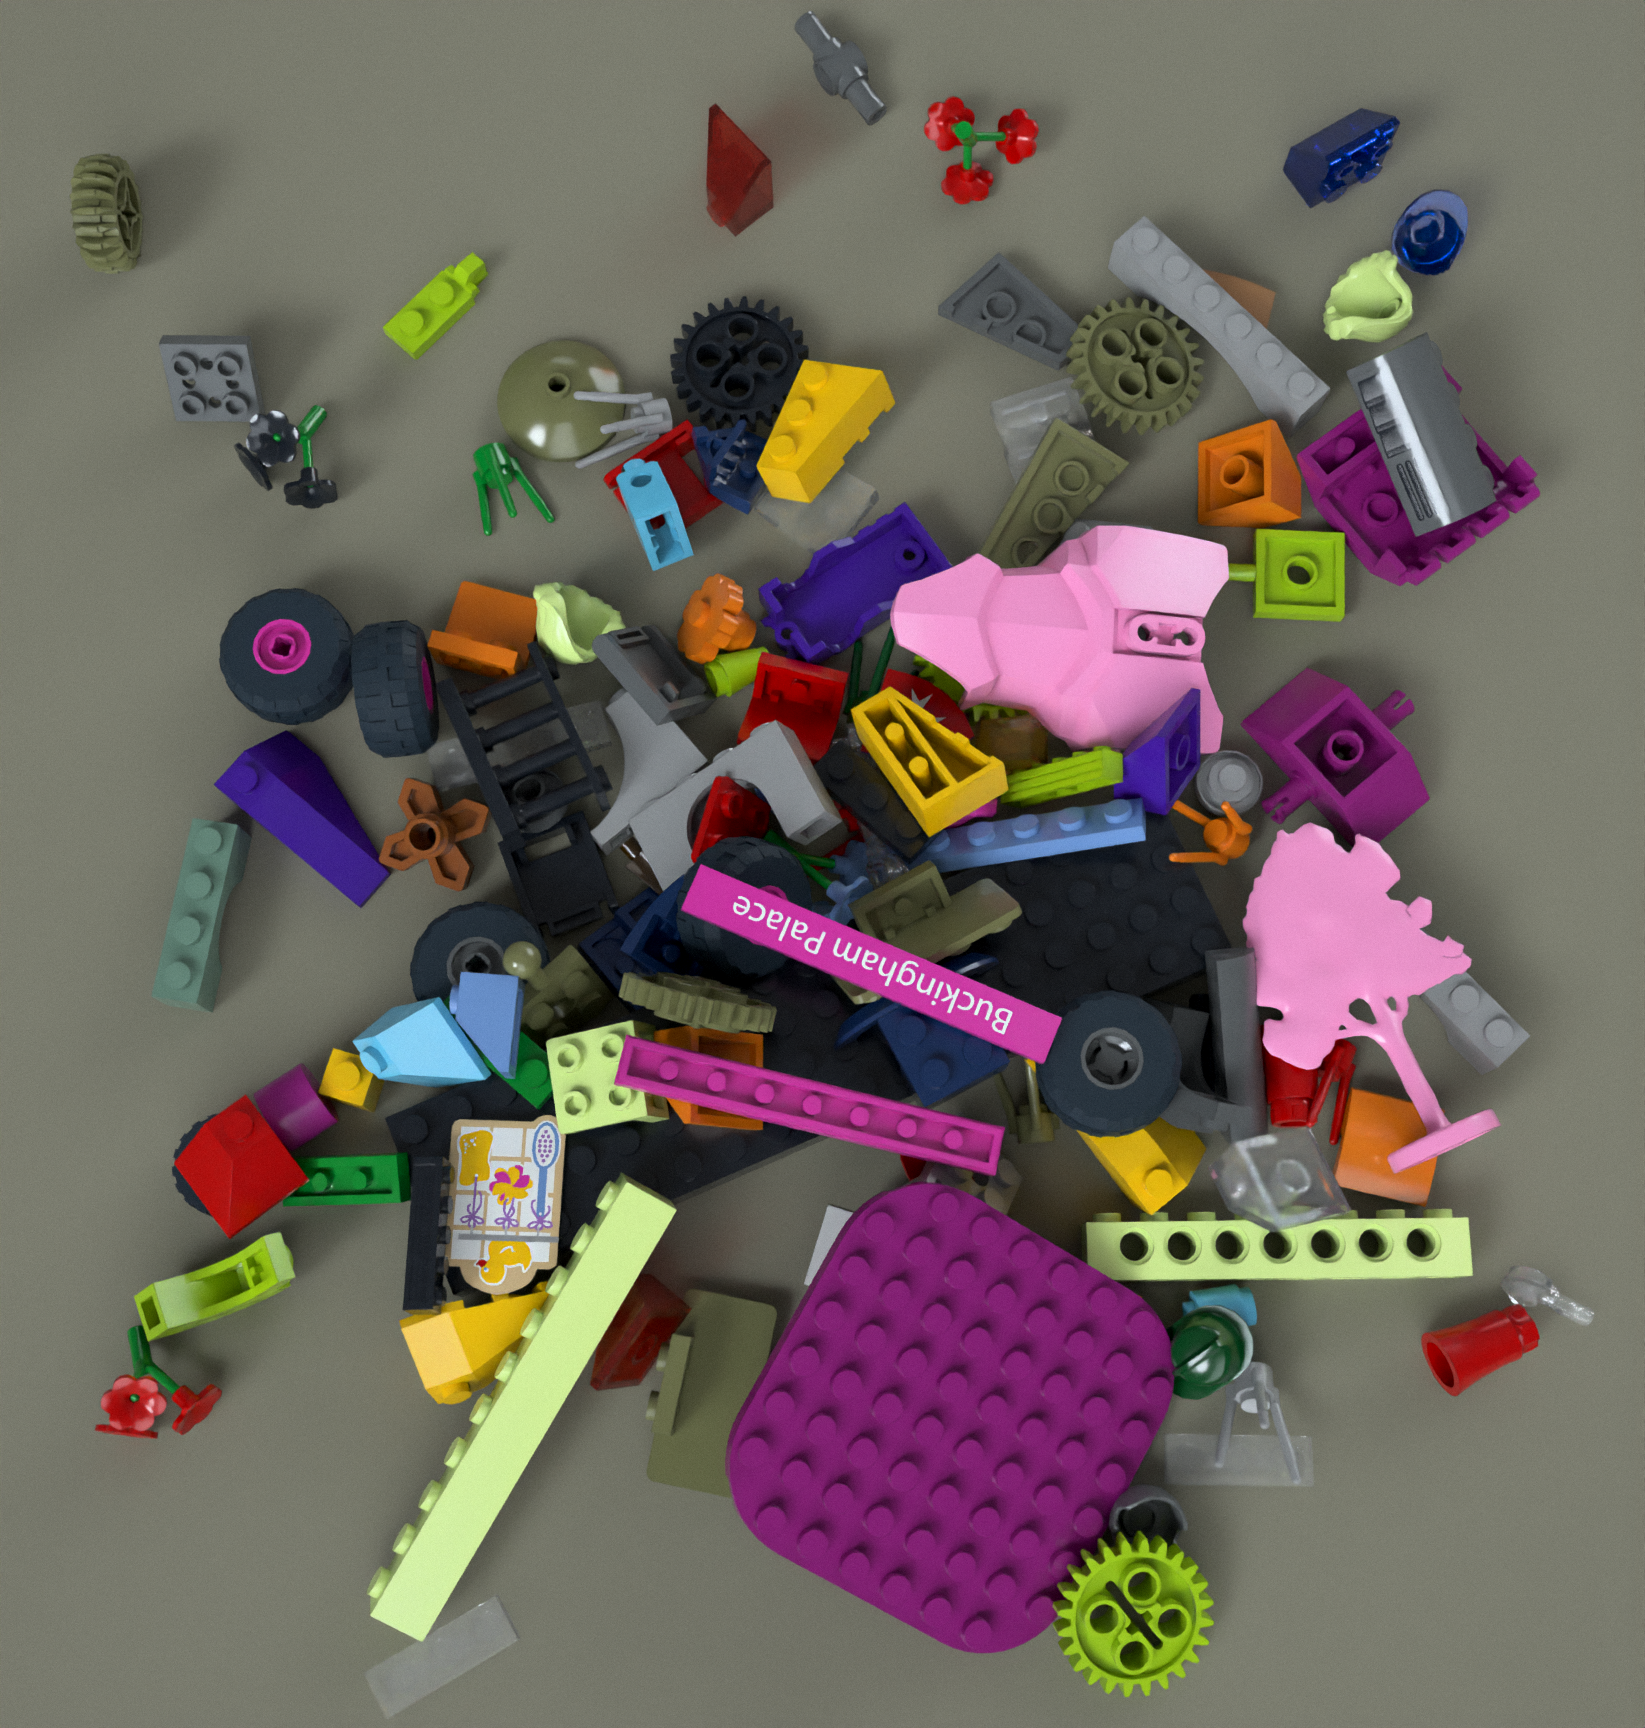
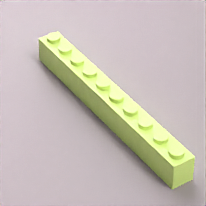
M623 1173L620 1174L615 1183L609 1181L602 1189L595 1205L600 1210L591 1225L584 1223L576 1233L570 1247L571 1250L575 1251L565 1268L558 1266L553 1272L545 1289L549 1296L540 1311L533 1308L525 1319L520 1331V1335L524 1336L516 1352L508 1351L502 1358L495 1372V1378L498 1379L497 1384L489 1396L482 1394L476 1402L469 1417V1421L473 1422L464 1439L457 1437L451 1444L444 1459V1464L447 1465L445 1472L439 1482L435 1480L429 1482L420 1498L418 1507L422 1510L413 1525L406 1523L394 1542L392 1550L396 1554L387 1569L382 1566L379 1567L369 1584L367 1595L371 1596L370 1616L423 1642L677 1211L671 1200Z

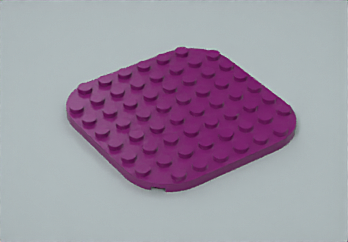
M912 1182L910 1185L901 1186L890 1191H882L863 1203L840 1230L736 1416L729 1434L725 1456V1475L728 1477L733 1505L747 1528L760 1542L775 1553L947 1646L970 1653H996L1018 1647L1039 1635L1058 1617L1052 1606L1053 1602L1067 1599L1057 1587L1058 1582H1073L1074 1578L1067 1569L1068 1564L1079 1568L1086 1564L1082 1558L1081 1550L1084 1549L1092 1555L1098 1546V1539L1102 1538L1109 1525L1110 1513L1115 1501L1128 1489L1164 1420L1174 1388V1375L1172 1374L1174 1365L1171 1361L1169 1336L1158 1315L1140 1296L973 1195L935 1182Z

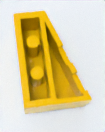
M803 361L756 465L772 497L811 503L844 465L843 457L856 441L862 443L870 434L868 427L882 411L888 413L896 404L883 371L818 361Z
M891 686L851 709L858 738L928 837L933 836L1008 791L1005 766L1002 761L993 755L988 757L972 746L968 738L959 732L954 734L936 722L934 715Z

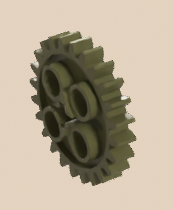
M1127 297L1121 306H1119L1115 299H1111L1105 308L1097 305L1090 315L1086 314L1079 323L1078 328L1070 337V341L1073 344L1066 352V356L1073 359L1066 368V372L1078 375L1070 387L1071 389H1083L1085 392L1079 403L1086 404L1092 402L1095 405L1091 413L1093 418L1102 412L1107 415V427H1110L1116 420L1121 421L1122 433L1125 434L1133 424H1135L1139 435H1143L1150 427L1156 433H1159L1166 424L1172 427L1181 416L1183 417L1192 408L1193 401L1201 393L1197 386L1204 380V376L1196 372L1204 363L1203 359L1192 357L1199 344L1187 343L1185 341L1186 336L1191 330L1184 328L1178 331L1175 325L1179 317L1175 315L1168 320L1163 318L1164 306L1162 305L1155 312L1149 311L1147 299H1144L1138 308H1135L1131 297ZM1142 338L1145 339V340L1149 343V345L1146 344V343L1142 340ZM1104 348L1109 350L1112 353V355L1108 354L1104 350ZM1158 376L1161 377L1165 381V383L1159 380ZM1120 387L1125 388L1129 394L1123 392Z
M657 971L656 975L653 976L644 973L624 972L618 997L630 1001L632 1004L646 1006L647 1009L654 1010V1015L683 1023L697 1029L712 1028L739 1034L740 1030L772 1032L777 1012L776 1007L771 1006L769 1003L761 1002L758 999L748 998V995L740 993L738 988L701 976H682L663 971Z

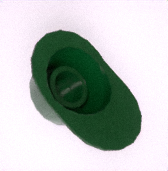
M1204 1305L1192 1310L1165 1329L1171 1343V1361L1174 1365L1172 1371L1174 1375L1173 1394L1183 1399L1199 1400L1212 1395L1239 1377L1250 1365L1254 1353L1253 1335L1246 1321L1235 1311L1224 1306Z

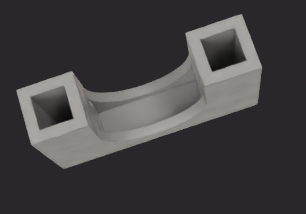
M775 720L772 723H764L756 727L750 733V738L737 747L723 750L713 759V763L699 773H693L682 778L677 783V788L664 797L653 799L642 806L643 811L628 822L664 891L681 875H685L687 870L694 865L691 859L692 849L713 781L717 776H727L745 789H760L768 800L786 836L805 846L843 820L795 732Z

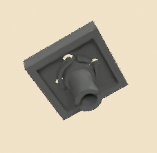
M162 336L159 348L176 421L250 422L254 415L265 414L250 336ZM185 380H189V381H193V380H194L195 383H194V384H189V383H187ZM211 397H214V400H216V401H219V400H220L221 403H219V404L214 403V402L211 400Z

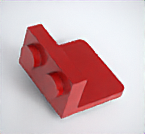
M762 652L757 665L752 699L738 733L737 745L750 738V733L756 727L777 720L795 732L814 766L830 749L840 718L849 673Z
M727 776L715 777L692 849V862L695 864L697 857L708 847H712L722 839L740 836L760 839L767 829L771 806Z

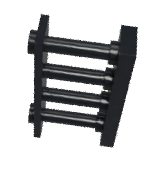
M535 641L526 644L534 663L533 666L468 693L467 689L458 692L451 677L435 683L446 712L510 853L527 846L520 830L528 827V821L594 793L602 812L611 809L605 794L613 790L602 764L593 767L554 683L555 680L561 677L550 653L542 656ZM542 681L551 702L485 730L483 726L477 729L474 728L470 717L478 714L476 709ZM559 718L568 739L507 766L501 767V764L491 766L486 754L494 751L493 746ZM575 755L577 756L585 777L524 804L518 805V802H514L508 805L503 792L511 789L509 784Z

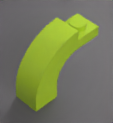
M281 1232L265 1235L239 1253L208 1267L152 1283L135 1295L134 1299L148 1342L222 1318L261 1302L290 1287V1280L295 1278L293 1256L290 1249L284 1244Z

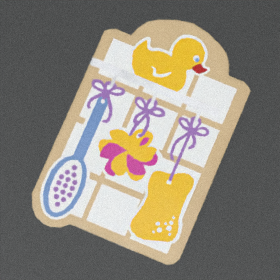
M543 1115L533 1122L459 1119L452 1125L449 1162L454 1167L455 1180L453 1184H450L449 1196H452L453 1210L451 1214H448L447 1226L451 1230V1240L449 1244H446L445 1256L448 1257L449 1266L460 1267L465 1281L474 1288L494 1295L510 1293L528 1285L534 1278L537 1269L549 1270L557 1265L566 1134H561L558 1131L557 1117Z

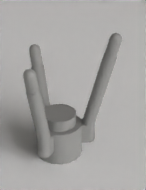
M576 391L574 393V398L577 400L637 404L638 406L631 408V419L603 425L600 431L603 434L634 429L635 433L639 435L576 461L575 466L578 469L595 464L645 442L656 441L659 439V434L668 433L672 430V416L666 398L653 400L651 392L623 394Z
M1250 1362V1365L1243 1373L1234 1379V1384H1229L1225 1387L1226 1405L1217 1444L1215 1466L1218 1468L1224 1466L1237 1404H1241V1408L1246 1412L1257 1413L1262 1429H1268L1270 1426L1268 1409L1270 1408L1291 1480L1294 1484L1298 1485L1302 1481L1281 1409L1279 1389L1274 1387L1273 1371L1265 1363Z

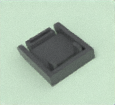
M645 625L641 628L634 626L609 631L608 633L596 636L592 642L594 653L657 726L705 713L717 699L705 682L654 625Z

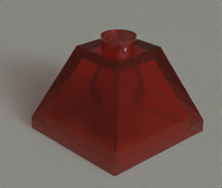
M715 103L709 108L706 176L708 205L706 209L711 219L719 227L725 225L736 237L774 207L772 165L767 156Z
M639 1274L597 1345L590 1385L596 1391L639 1386L658 1359L662 1342L669 1343L672 1334H675L692 1308L652 1274Z

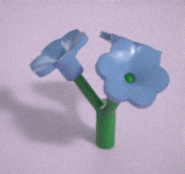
M771 828L760 838L783 847L790 854L795 855L801 862L805 874L827 890L826 895L836 902L835 906H830L827 901L815 903L812 901V912L846 926L850 919H854L848 904L873 891V885L869 883L868 879L871 865L868 861L870 848L867 843L851 840L847 844L845 854L842 856L832 855L830 858L799 853ZM810 865L828 868L830 873L840 874L839 881L835 880L832 882Z

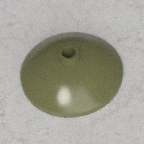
M558 340L532 347L512 362L500 382L497 407L500 421L506 434L525 453L549 462L576 461L598 452L617 433L603 434L600 431L601 426L623 421L626 404L577 400L574 398V393L576 391H594L625 394L624 384L619 371L607 356L584 343ZM555 384L565 385L562 391L554 392L551 390Z

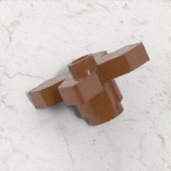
M406 778L397 803L409 822L405 830L386 836L379 857L380 863L406 871L421 861L428 859L436 884L458 892L466 890L475 866L460 841L487 831L492 816L488 804L469 797L462 799L445 810L436 785L418 778ZM433 830L436 833V840L433 837Z

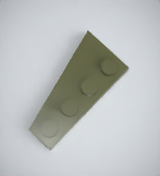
M1058 418L1053 419L977 553L998 564L1001 569L1032 567L1056 539L1075 522V519L1097 499L1111 481L1130 463Z

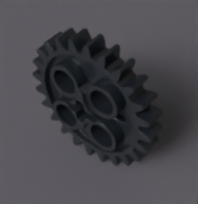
M746 296L742 297L739 307H733L728 297L724 299V309L718 310L711 302L708 303L709 315L704 317L695 311L693 313L695 327L682 324V336L685 339L674 338L673 341L674 349L677 353L670 355L671 367L675 368L671 371L673 384H678L676 387L678 398H688L686 400V407L689 413L700 408L699 416L701 423L707 422L712 416L715 417L716 430L722 429L726 421L732 422V427H735L738 420H745L752 432H756V420L762 419L769 427L773 426L772 414L774 412L778 415L780 414L803 361L809 358L808 345H801L803 343L802 330L792 331L794 325L791 316L780 321V307L778 306L774 307L769 313L765 312L764 300L762 299L757 302L754 308L748 307ZM739 333L751 335L749 339L743 341L733 338ZM707 359H714L719 361V363L713 367H705L701 365V363ZM768 362L780 365L775 370H765L761 367ZM737 388L748 391L741 397H734L728 394Z

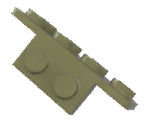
M930 860L848 904L861 933L932 963H936L947 956H956L965 952L972 942L988 933H997L1011 925L1012 920L1022 914L1019 903L989 878L982 879L950 897L936 865ZM831 975L855 1004L870 1003L882 998L880 995Z
M690 1289L685 1293L676 1334H672L670 1343L662 1342L656 1366V1371L664 1372L660 1392L651 1391L645 1419L653 1421L651 1432L654 1433L646 1470L649 1480L732 1498L728 1477L725 1475L727 1442L736 1416L769 1358L777 1319V1310L774 1306L699 1289Z

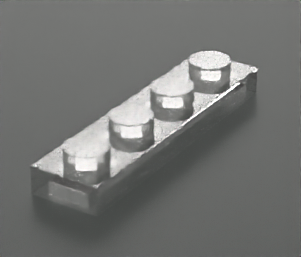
M600 700L566 708L587 753L612 746ZM558 718L493 746L494 751L486 755L492 767L497 764H501V767H504L568 739ZM458 737L438 742L427 750L434 782L439 792L477 782Z

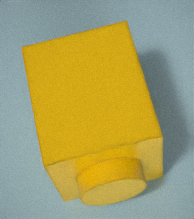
M333 1048L318 1093L332 1101L374 1113L385 1080L378 1079L375 1074L368 1071L362 1064L359 1055Z

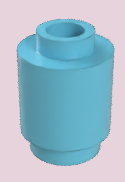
M1236 1284L1190 1291L1189 1301L1182 1303L1183 1317L1192 1310L1204 1305H1221L1235 1311L1246 1321L1248 1326L1256 1325L1257 1323L1255 1301L1249 1287L1238 1288Z

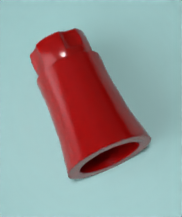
M1264 1025L1260 1026L1261 1040L1263 1039L1264 1035ZM1262 1041L1267 1104L1271 1105L1270 1118L1272 1126L1279 1128L1307 1127L1305 1121L1319 1087L1318 1067L1306 1070L1289 1064L1281 1058L1271 1055Z
M1515 1304L1500 1311L1492 1310L1475 1319L1452 1327L1426 1332L1422 1335L1421 1344L1425 1359L1434 1377L1448 1394L1456 1397L1480 1379L1505 1365L1521 1359L1524 1353L1538 1347L1540 1336L1534 1320L1528 1315L1525 1308Z

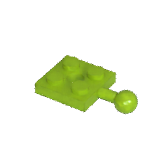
M1256 529L1253 535V564L1228 563V581L1253 582V618L1341 622L1345 616V533ZM1293 566L1304 568L1309 573L1310 582L1306 584L1292 582L1288 577L1287 569Z

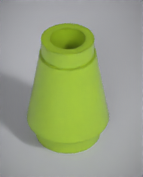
M761 646L759 648L716 655L712 662L705 663V676L715 696L719 697L725 694L731 697L753 683L760 655L762 652L769 653L768 650Z

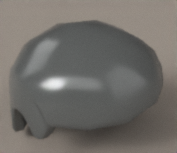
M1144 1483L1128 1488L1118 1497L1112 1507L1108 1525L1114 1542L1116 1541L1117 1532H1121L1128 1543L1132 1544L1136 1532L1141 1531L1147 1538L1149 1545L1157 1534L1160 1535L1167 1543V1549L1174 1543L1177 1544L1182 1530H1188L1187 1519L1177 1499L1160 1486Z

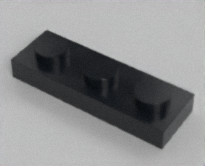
M841 740L813 766L829 796L909 865L941 834V831L933 836L928 837L892 784Z

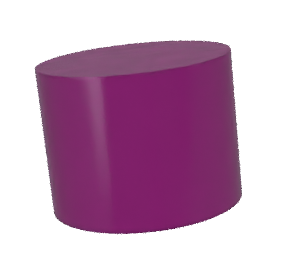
M299 1063L254 1093L255 1101L264 1118L277 1137L290 1151H295L340 1121L330 1099L318 1093L320 1084L303 1063Z

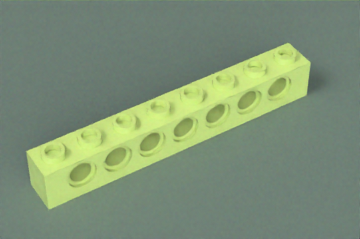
M1402 1209L1376 1210V1219H1358L1357 1210L1328 1211L1329 1219H1311L1310 1211L1281 1212L1282 1220H1263L1262 1211L1234 1212V1220L1216 1221L1215 1212L1187 1213V1221H1169L1168 1213L1155 1212L1153 1215L1140 1213V1222H1121V1213L1092 1214L1093 1222H1086L1081 1225L1082 1261L1116 1282L1462 1278L1473 1276L1469 1218H1453L1452 1209L1423 1210V1218H1405V1210ZM1364 1231L1373 1234L1378 1241V1251L1374 1257H1368L1360 1249L1359 1239ZM1411 1231L1418 1232L1425 1240V1251L1420 1257L1412 1254L1408 1249L1407 1237ZM1269 1232L1279 1235L1284 1242V1252L1278 1259L1270 1257L1264 1249V1238ZM1316 1232L1324 1233L1331 1242V1252L1326 1258L1319 1257L1312 1249L1311 1240ZM1221 1233L1231 1235L1237 1243V1253L1232 1259L1223 1258L1216 1250V1239ZM1125 1234L1137 1236L1143 1244V1254L1137 1261L1127 1259L1120 1250V1242ZM1172 1234H1181L1189 1241L1190 1253L1185 1260L1176 1259L1170 1254L1168 1240Z

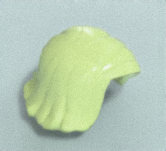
M1387 250L1373 253L1370 257L1367 256L1360 261L1354 262L1348 268L1346 274L1339 276L1337 283L1331 288L1330 297L1325 304L1326 311L1323 314V321L1326 325L1323 330L1326 334H1329L1331 339L1336 341L1342 338L1358 339L1364 342L1380 343L1397 335L1408 325L1413 314L1412 293L1409 286L1396 270L1398 261L1396 255L1392 256L1391 252Z
M562 582L535 585L533 596L536 599L537 606L536 632L538 644L546 654L550 653L557 662L568 665L593 662L598 657L592 650V642L595 637L609 631L626 628L620 616V611L613 610L611 605L605 604L600 598L589 596L586 590H582L574 585L565 586Z

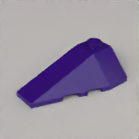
M287 730L244 750L214 783L229 800L358 907L362 908L391 875L386 865L380 863L378 852L361 827L321 758Z

